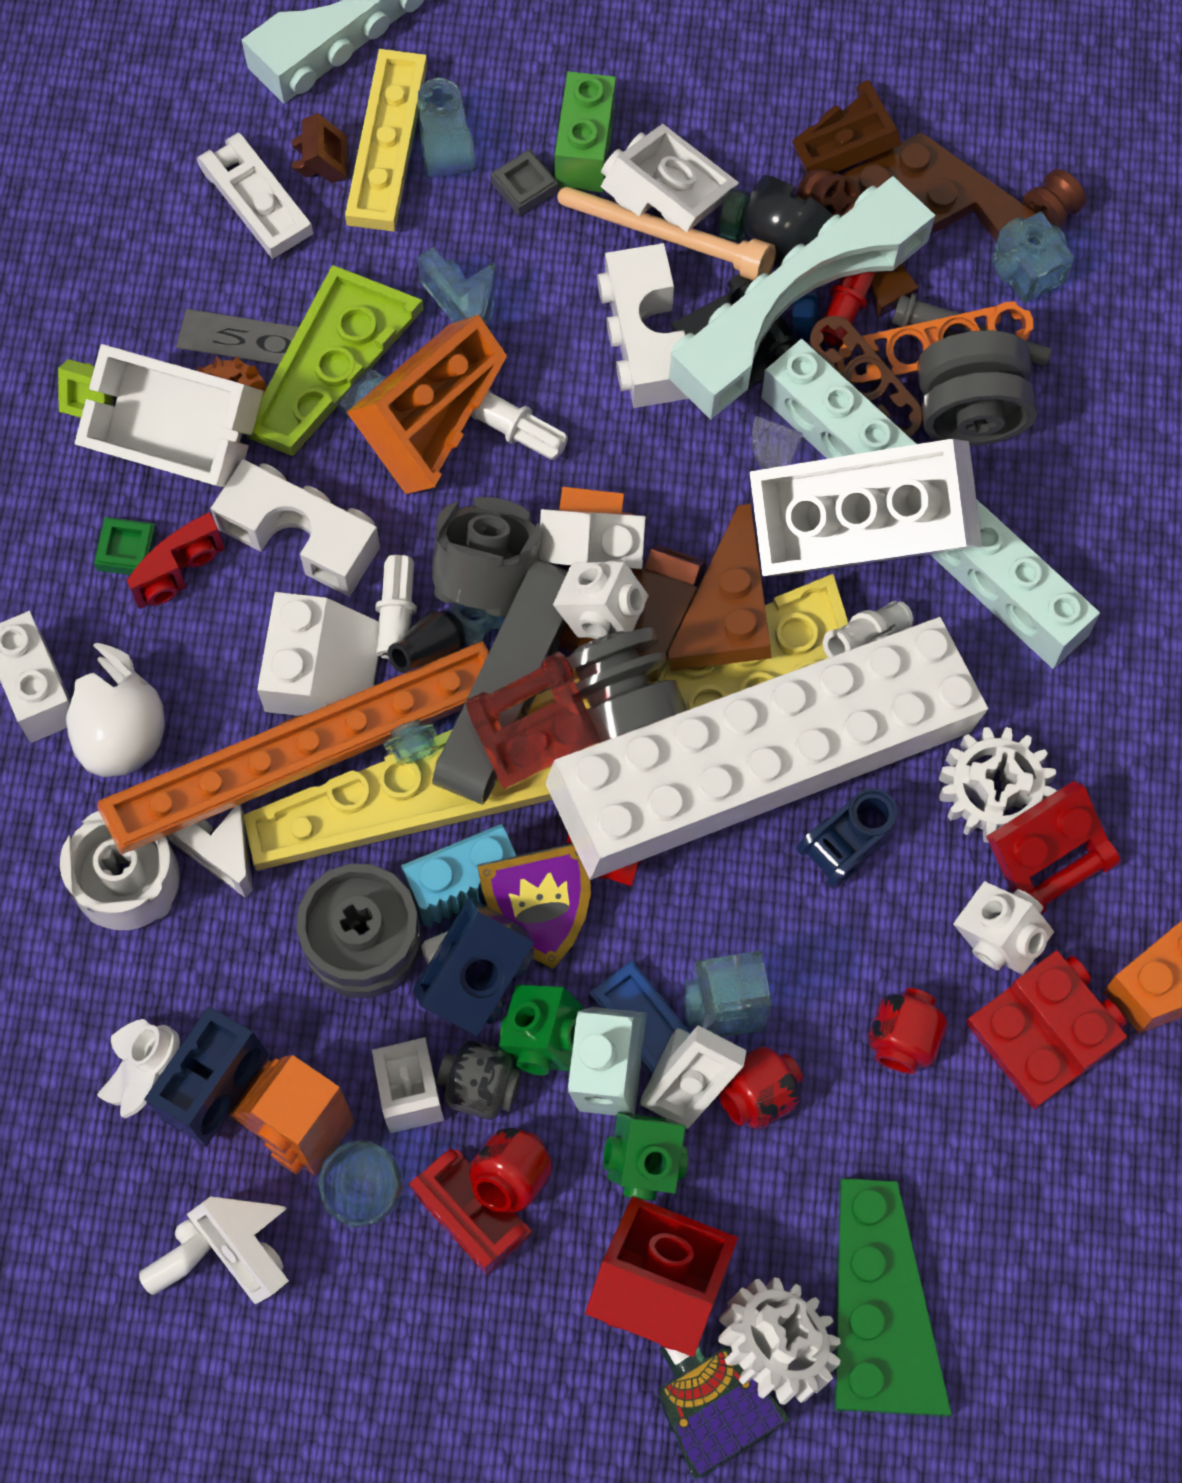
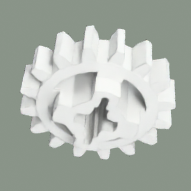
M989 727L983 728L979 742L969 734L965 735L960 744L962 751L955 748L950 749L946 758L950 766L942 767L939 775L941 782L949 784L942 788L939 795L940 801L954 803L947 816L949 820L963 817L967 821L963 833L967 836L976 827L982 829L983 841L985 843H989L987 835L1057 791L1050 786H1046L1053 782L1056 776L1055 769L1041 767L1048 755L1046 750L1032 753L1028 749L1032 737L1029 735L1025 736L1019 743L1012 741V729L1008 727L1005 728L1001 738H994ZM992 755V758L984 763L973 762L980 757ZM999 769V780L1001 781V789H1003L1004 791L1001 792L998 800L996 801V790H994V781H992V779H994L995 774ZM968 797L972 798L979 808H977V807L969 800ZM1024 804H1027L1021 811L1003 816L1004 811L1012 806L1022 808Z
M774 1277L766 1286L760 1279H756L746 1289L742 1287L727 1303L729 1307L719 1318V1321L727 1328L718 1336V1341L726 1346H731L733 1351L725 1359L726 1364H739L744 1370L740 1375L739 1381L742 1384L748 1383L751 1379L758 1383L759 1397L764 1399L774 1390L776 1391L779 1403L784 1405L794 1396L800 1403H803L814 1393H818L833 1379L831 1372L840 1365L841 1361L835 1354L831 1353L841 1344L840 1338L829 1335L826 1331V1328L834 1322L832 1317H819L815 1310L818 1308L820 1301L815 1297L806 1303L801 1299V1286L795 1284L787 1292L784 1291L779 1278Z

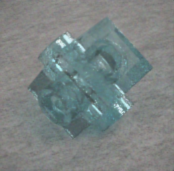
M1042 211L1027 219L1019 217L1007 223L999 232L992 256L993 267L998 277L1003 282L1010 283L1023 303L1065 283L1074 256L1068 249L1067 240L1063 232L1056 225L1052 226Z

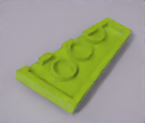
M332 265L262 396L252 436L246 434L247 438L294 456L424 310L423 300Z

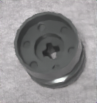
M646 627L628 632L619 631L597 638L574 650V653L550 668L549 671L554 683H563L578 678L580 680L560 693L559 696L562 703H573L587 700L590 708L577 715L570 722L581 750L687 711L676 680L650 683L647 676L667 662L665 653L657 652L642 657L639 656L640 653L650 649L659 642V637L654 627Z

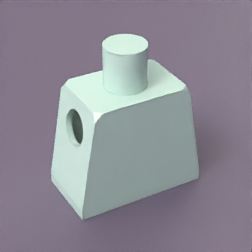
M590 1007L578 1011L568 1093L580 1112L617 1116V1112L635 1114L646 1012Z

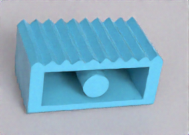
M502 824L401 865L406 886L411 893L424 926L430 928L433 921L441 923L443 917L451 919L453 913L459 914L469 897L480 903L483 900L486 901L481 887L477 864L516 856Z

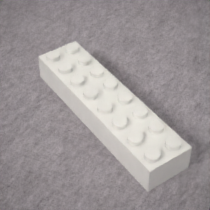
M941 617L555 759L545 784L589 879L592 880L969 734L987 712L988 707Z

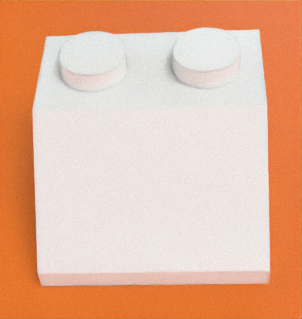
M275 592L257 689L264 711L295 716L305 715L375 686L379 661L376 649L380 622L325 597Z

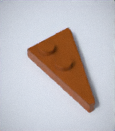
M751 504L738 505L668 651L670 671L772 658Z

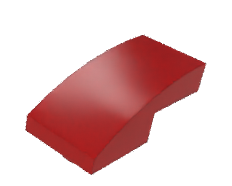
M210 512L176 530L149 552L127 579V583L139 609L148 605H162L172 600L178 591L186 588L180 572L181 569L188 566L199 567L213 560L217 553L225 550L218 527Z

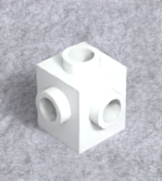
M611 560L606 562L572 563L553 606L577 637L597 639L614 632L633 631L649 595L625 562Z
M986 881L982 883L953 923L973 948V954L980 961L995 970H1000L1004 965L1022 975L1027 971L1034 959L1044 951L1047 941L1054 933L1053 929L1040 914L1043 906L1034 897L1019 889L1011 894Z

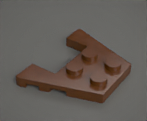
M922 132L901 142L902 145L885 151L882 155L871 158L842 174L856 182L859 196L870 186L874 185L878 188L894 176L935 214L930 235L973 212L1003 250L1038 231L1042 221L1034 211ZM902 264L893 271H876L870 284L875 312L881 317L896 309L900 295L911 297L912 293H918V285Z

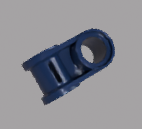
M875 788L863 790L856 794L833 816L825 819L812 829L798 844L796 851L801 856L808 855L829 877L827 884L832 889H836L853 876L866 860L891 838L898 814L896 803L883 790ZM864 810H874L883 816L885 824L879 828H867L860 823L857 816Z

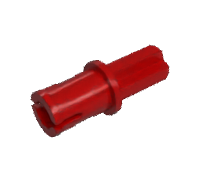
M865 272L841 277L838 285L832 286L829 291L832 299L823 318L839 316L853 325L859 310L865 309L868 304L865 295L876 272ZM827 325L820 331L824 336L823 342L836 347H841L844 344L842 339L847 332L842 326L833 330Z

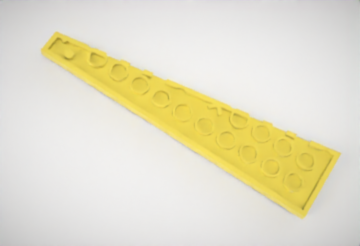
M828 575L774 598L773 602L765 605L772 658L670 671L668 658L658 681L676 680L687 710L827 659L828 657L823 648L825 634L848 624L834 575ZM579 678L536 695L485 804L481 805L432 784L435 767L452 730L433 737L434 741L407 752L403 749L384 757L385 761L358 772L351 770L330 779L321 786H312L244 814V822L256 871L553 800L545 784L555 759L581 750L570 722L577 715L590 708L587 700L562 703L559 696L563 690L579 682ZM649 679L650 683L658 682V681H654V680Z

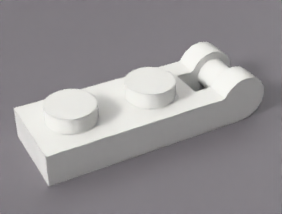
M239 132L226 139V146L213 153L211 150H208L197 157V162L206 178L215 184L272 259L313 235L310 221ZM236 162L239 164V166L229 172L226 169Z

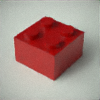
M632 1196L602 1261L585 1314L601 1320L609 1326L621 1328L654 1341L664 1348L676 1350L694 1357L739 1237Z

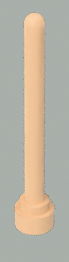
M571 187L560 189L557 195L559 203L565 207L731 262L734 269L740 271L741 277L752 281L763 273L770 275L775 262V245L756 238L750 242L743 240L738 244L693 228L685 232L682 228L669 223L664 218L646 212L639 217L616 202Z

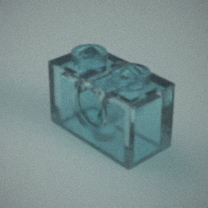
M762 951L695 961L693 977L690 980H685L686 994H683L688 1027L699 1025L722 1038L765 1031L772 1002Z

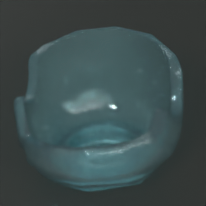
M357 1140L339 1145L324 1160L318 1179L324 1209L338 1221L351 1228L381 1223L397 1208L404 1190L403 1172L397 1159L389 1150L372 1141Z

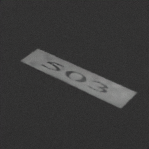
M186 309L176 348L229 357L237 356L241 359L279 365L299 327Z

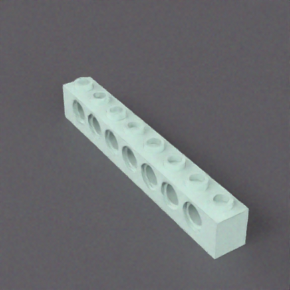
M802 338L765 369L761 398L827 459L917 445ZM977 500L982 547L930 555L1054 669L1089 637L1100 612Z

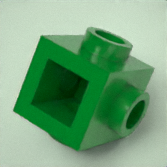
M515 985L508 1014L501 1023L499 1046L506 1053L514 1057V1060L517 1062L516 1066L524 1072L542 1076L547 1075L549 1070L570 1071L578 1011L585 1008L564 987Z
M617 1112L614 1137L609 1136L607 1138L603 1151L604 1170H608L607 1179L624 1187L623 1195L630 1198L634 1196L642 1200L656 1201L658 1191L676 1194L677 1181L684 1178L688 1166V1150L686 1146H683L686 1126L671 1119Z

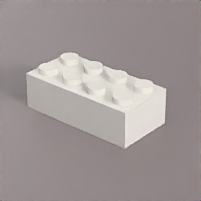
M947 439L750 472L763 576H784L982 547L969 441Z

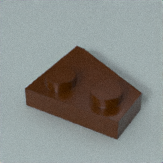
M869 80L862 82L856 87L858 98L844 110L834 105L821 116L817 124L808 127L792 140L796 156L806 174L817 168L826 169L836 174L842 169L866 159L878 157L885 151L902 145L894 122Z

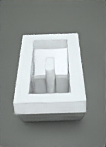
M426 1038L373 1049L372 1054L381 1106L390 1134L444 1121Z

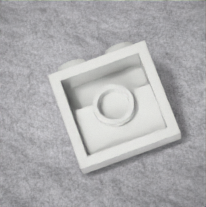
M661 124L647 135L643 132L639 133L624 152L620 149L613 152L601 170V173L606 177L600 187L612 195L621 207L631 210L640 217L653 206L661 212L662 216L669 223L679 226L685 232H688L728 200L739 182L667 126Z

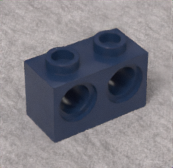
M208 1006L144 1100L162 1121L207 1147L269 1053L252 1030Z

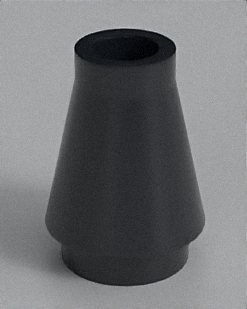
M429 611L397 642L389 646V660L396 670L406 673L413 668L424 666L459 651L464 645V628L460 620L449 611Z

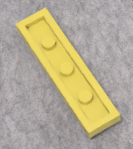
M379 49L345 213L347 226L393 232L396 230L428 67L427 55Z

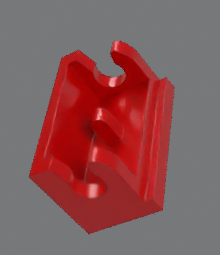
M450 1148L419 1176H416L409 1183V1186L414 1196L486 1275H489L533 1232L515 1212L492 1211L478 1201L474 1195L469 1177L470 1163L458 1149L454 1151Z

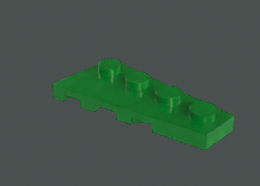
M841 1178L839 1182L836 1337L840 1338L841 1344L835 1349V1355L841 1361L840 1365L835 1368L834 1411L949 1418L952 1414L898 1182Z

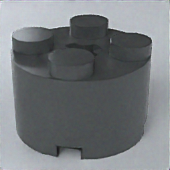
M476 497L474 498V506L459 509V501L449 504L439 513L436 521L432 564L435 596L446 603H458L467 607L484 609L493 616H507L529 567L539 557L541 527L539 523L535 527L529 521L530 512L519 504L500 498Z

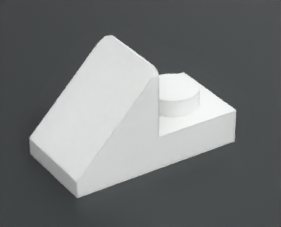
M541 509V541L538 559L547 563L563 565L612 560L625 562L629 568L642 569L646 516Z
M241 805L233 808L212 835L210 833L214 829L206 820H202L166 836L170 842L243 897L247 898L252 892L249 841Z
M699 1025L691 1034L677 1028L672 1034L641 1097L640 1105L667 1119L681 1123L688 1129L743 1068L746 1050Z
M210 1196L187 1213V1216L199 1232L205 1236L209 1245L253 1303L257 1304L273 1295L289 1282L281 1271L283 1263L275 1250L264 1242L260 1243L254 1236L287 1208L280 1205Z

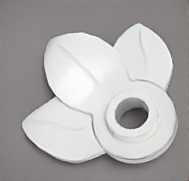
M140 1019L127 1024L111 1036L112 1048L117 1056L122 1059V1062L97 1095L110 1104L121 1105L120 1115L123 1118L136 1114L146 1105L147 1102L144 1098L179 1049L180 1040L178 1033L166 1025L155 1026L144 1019Z

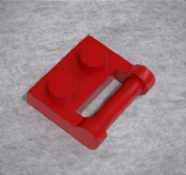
M1076 781L1067 784L986 836L1012 894L1019 889L1034 897L1043 906L1040 914L1047 911V904L1101 870L1107 873L1121 863L1117 850L1107 839L1085 786ZM1085 843L1088 853L1037 886H1033L1030 877Z

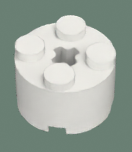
M99 811L92 813L81 821L83 824L71 837L69 835L63 844L60 855V872L66 888L82 912L91 922L113 930L141 928L166 916L172 907L180 880L178 861L166 836L121 855ZM128 863L129 867L124 868L122 874L113 876L119 873L121 864Z

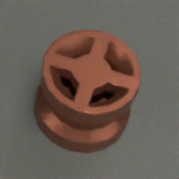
M817 168L809 171L802 178L796 195L804 201L810 196L833 216L839 214L842 217L854 207L859 197V189L856 182L850 177Z
M1054 169L1044 177L1043 185L1030 189L1023 198L1024 205L1042 219L1040 228L1047 232L1058 231L1065 225L1067 215L1078 213L1085 207L1087 202L1086 194L1080 183L1070 173L1062 169Z

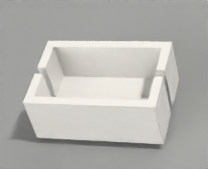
M101 344L89 389L116 396V404L114 407L86 399L74 444L212 485L225 487L242 459L245 460L249 445L240 443L241 435L244 433L252 436L264 391Z

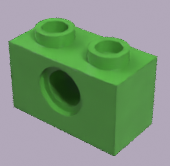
M567 71L555 149V179L558 182L559 188L571 187L577 190L604 192V189L600 186L606 176L601 173V170L608 160L616 104L615 76Z

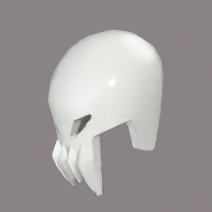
M95 643L93 646L104 656L98 657V662L118 685L112 687L95 673H90L75 681V691L66 715L68 737L74 756L87 772L103 778L125 776L139 770L148 763L159 748L165 728L163 704L157 691L134 671L132 660H130L128 654L114 647Z

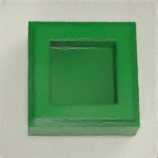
M104 517L94 562L97 571L131 575L138 564L154 549L158 532L156 525L153 523Z

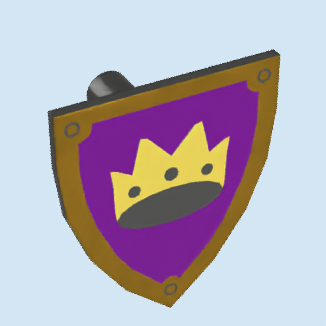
M568 844L477 864L487 906L524 926L535 942L532 946L534 949L533 959L554 969L573 946L586 919L591 896L590 879L574 845Z

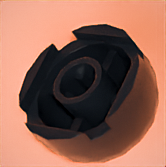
M763 175L751 191L743 207L741 223L744 234L749 242L756 238L775 245L776 257L772 268L775 271L780 264L782 265L786 255L798 244L806 246L814 240L822 226L833 215L810 196L804 201L798 196L791 194L795 187L773 176Z

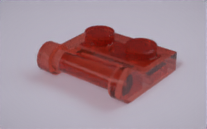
M557 652L542 661V667L491 694L481 692L467 700L468 714L503 789L513 787L551 768L555 759L602 742L573 681L574 672L572 666L562 653ZM550 687L556 701L504 728L501 727L498 721L501 712Z

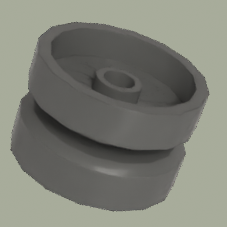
M994 330L969 331L937 341L920 354L917 368L919 386L925 395L922 403L924 429L930 438L936 441L947 439L969 441L970 446L987 445L1017 436L1034 424L1038 412L1035 390L1030 383L1032 375L1030 349L1022 338L1012 333Z
M373 864L343 865L326 871L311 884L298 906L296 931L311 972L327 989L347 998L371 999L393 991L411 975L421 955L422 931L411 893L393 873ZM360 928L368 929L362 935H359L356 930Z

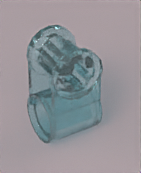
M445 78L427 80L418 91L419 129L427 178L476 171L470 127H467L462 97L458 86Z

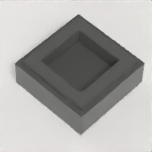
M531 149L490 173L492 185L519 217L559 192L557 180Z

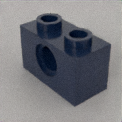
M469 897L413 989L420 1006L478 1036L486 1023L492 1024L502 1011L505 1003L504 992L513 977L518 978L522 976L530 965L534 954V949L532 948L535 943L521 924ZM480 959L491 961L490 967L484 975L477 978L465 976L468 966L474 961Z

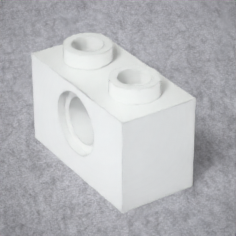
M30 611L1 622L0 681L15 717L30 743H33L66 729V715L71 701L43 635Z

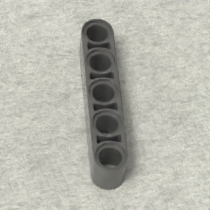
M537 559L529 567L439 757L432 778L434 786L481 805L485 804L560 646L559 638L567 623L553 606V603L568 570Z

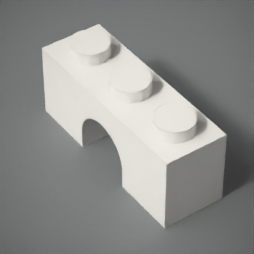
M664 243L605 253V273L597 274V282L602 304L610 303L613 313L612 317H607V329L611 347L620 346L623 358L621 361H616L621 391L630 390L633 408L689 399L669 380L671 351L675 344L685 336L684 330L658 333L650 330L643 324L646 318L654 314L670 312L673 309L674 285Z
M242 459L210 508L219 531L262 552L269 539L282 529L299 528L310 534V538L300 553L305 575L348 597L351 596L380 549L377 526H375V523L369 516L353 508L345 511L331 504L329 498L321 491L311 486H304L302 489L286 481L285 476L280 471L263 463L258 467Z

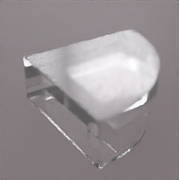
M755 416L751 444L755 459L761 468L769 469L791 465L802 441L803 433Z

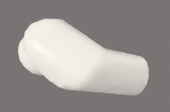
M190 1219L176 1227L175 1236L181 1245L139 1271V1279L143 1287L151 1295H156L185 1277L211 1249L205 1236L199 1232Z

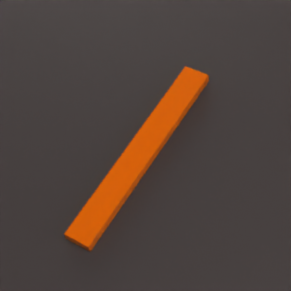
M483 641L101 799L98 801L97 809L120 854L130 852L461 711L489 651Z

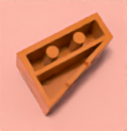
M479 314L446 326L347 411L349 417L405 494L435 488L442 475L439 471L451 449L457 448L464 435L461 432L472 411L481 405L507 358L506 353Z
M1182 920L1120 971L1102 992L1118 1007L1123 1016L1139 1034L1182 1018Z
M294 1055L281 1057L280 1060L275 1058L272 1062L266 1060L228 1115L264 1140L265 1143L263 1145L272 1152L270 1156L296 1175H298L302 1168H305L316 1176L355 1122L341 1088Z

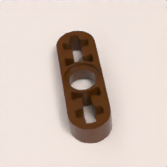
M828 316L818 321L811 331V347L851 384L852 371L858 364L869 362L876 365L881 372L879 386L872 392L860 393L871 401L881 396L889 383H893L898 392L889 395V397L897 406L902 407L905 404H909L913 409L908 415L911 425L906 429H903L900 425L896 426L908 437L912 436L919 429L922 422V410L915 398L849 321L839 316ZM827 325L833 330L840 326L845 328L847 334L842 340L851 352L856 344H860L865 350L864 354L853 358L842 373L836 368L834 363L843 360V357L834 348L825 352L819 345L824 340V336L820 331ZM880 403L877 408L889 418V411Z

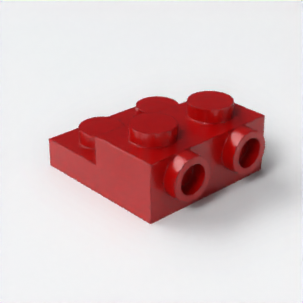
M1058 950L1015 980L1010 988L982 1007L966 1021V1025L1034 1110L1116 1050L1127 1038V1035L1122 1030L1126 1026V1020L1118 1007L1108 999L1099 1002L1086 986L1091 982V978L1083 964L1074 956L1064 959Z

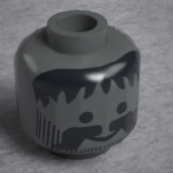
M468 1040L459 1047L456 1055L449 1053L444 1055L436 1084L446 1087L445 1103L449 1108L486 1120H493L500 1115L502 1110L511 1111L519 1088L522 1070L515 1068L514 1057L504 1050Z

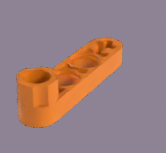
M1011 301L994 307L868 334L862 337L875 353L879 352L875 342L886 340V358L892 368L890 370L897 377L918 372V361L913 364H903L894 355V344L903 336L917 338L921 342L924 351L931 344L942 340L945 331L950 326L963 325L970 331H980L975 320L985 318L984 329L997 331L995 326L1001 323V315L1009 314L1012 322L1020 321L1022 329L1016 331L1014 335L1026 342L1033 330V317L1029 310H1024L1015 301ZM845 344L838 351L843 360L836 362V367L841 373L846 368L844 360L851 358L852 354ZM861 347V351L864 354L865 350ZM869 363L866 365V373L863 375H857L855 368L853 369L851 382L852 384H866L881 380V372L876 365Z

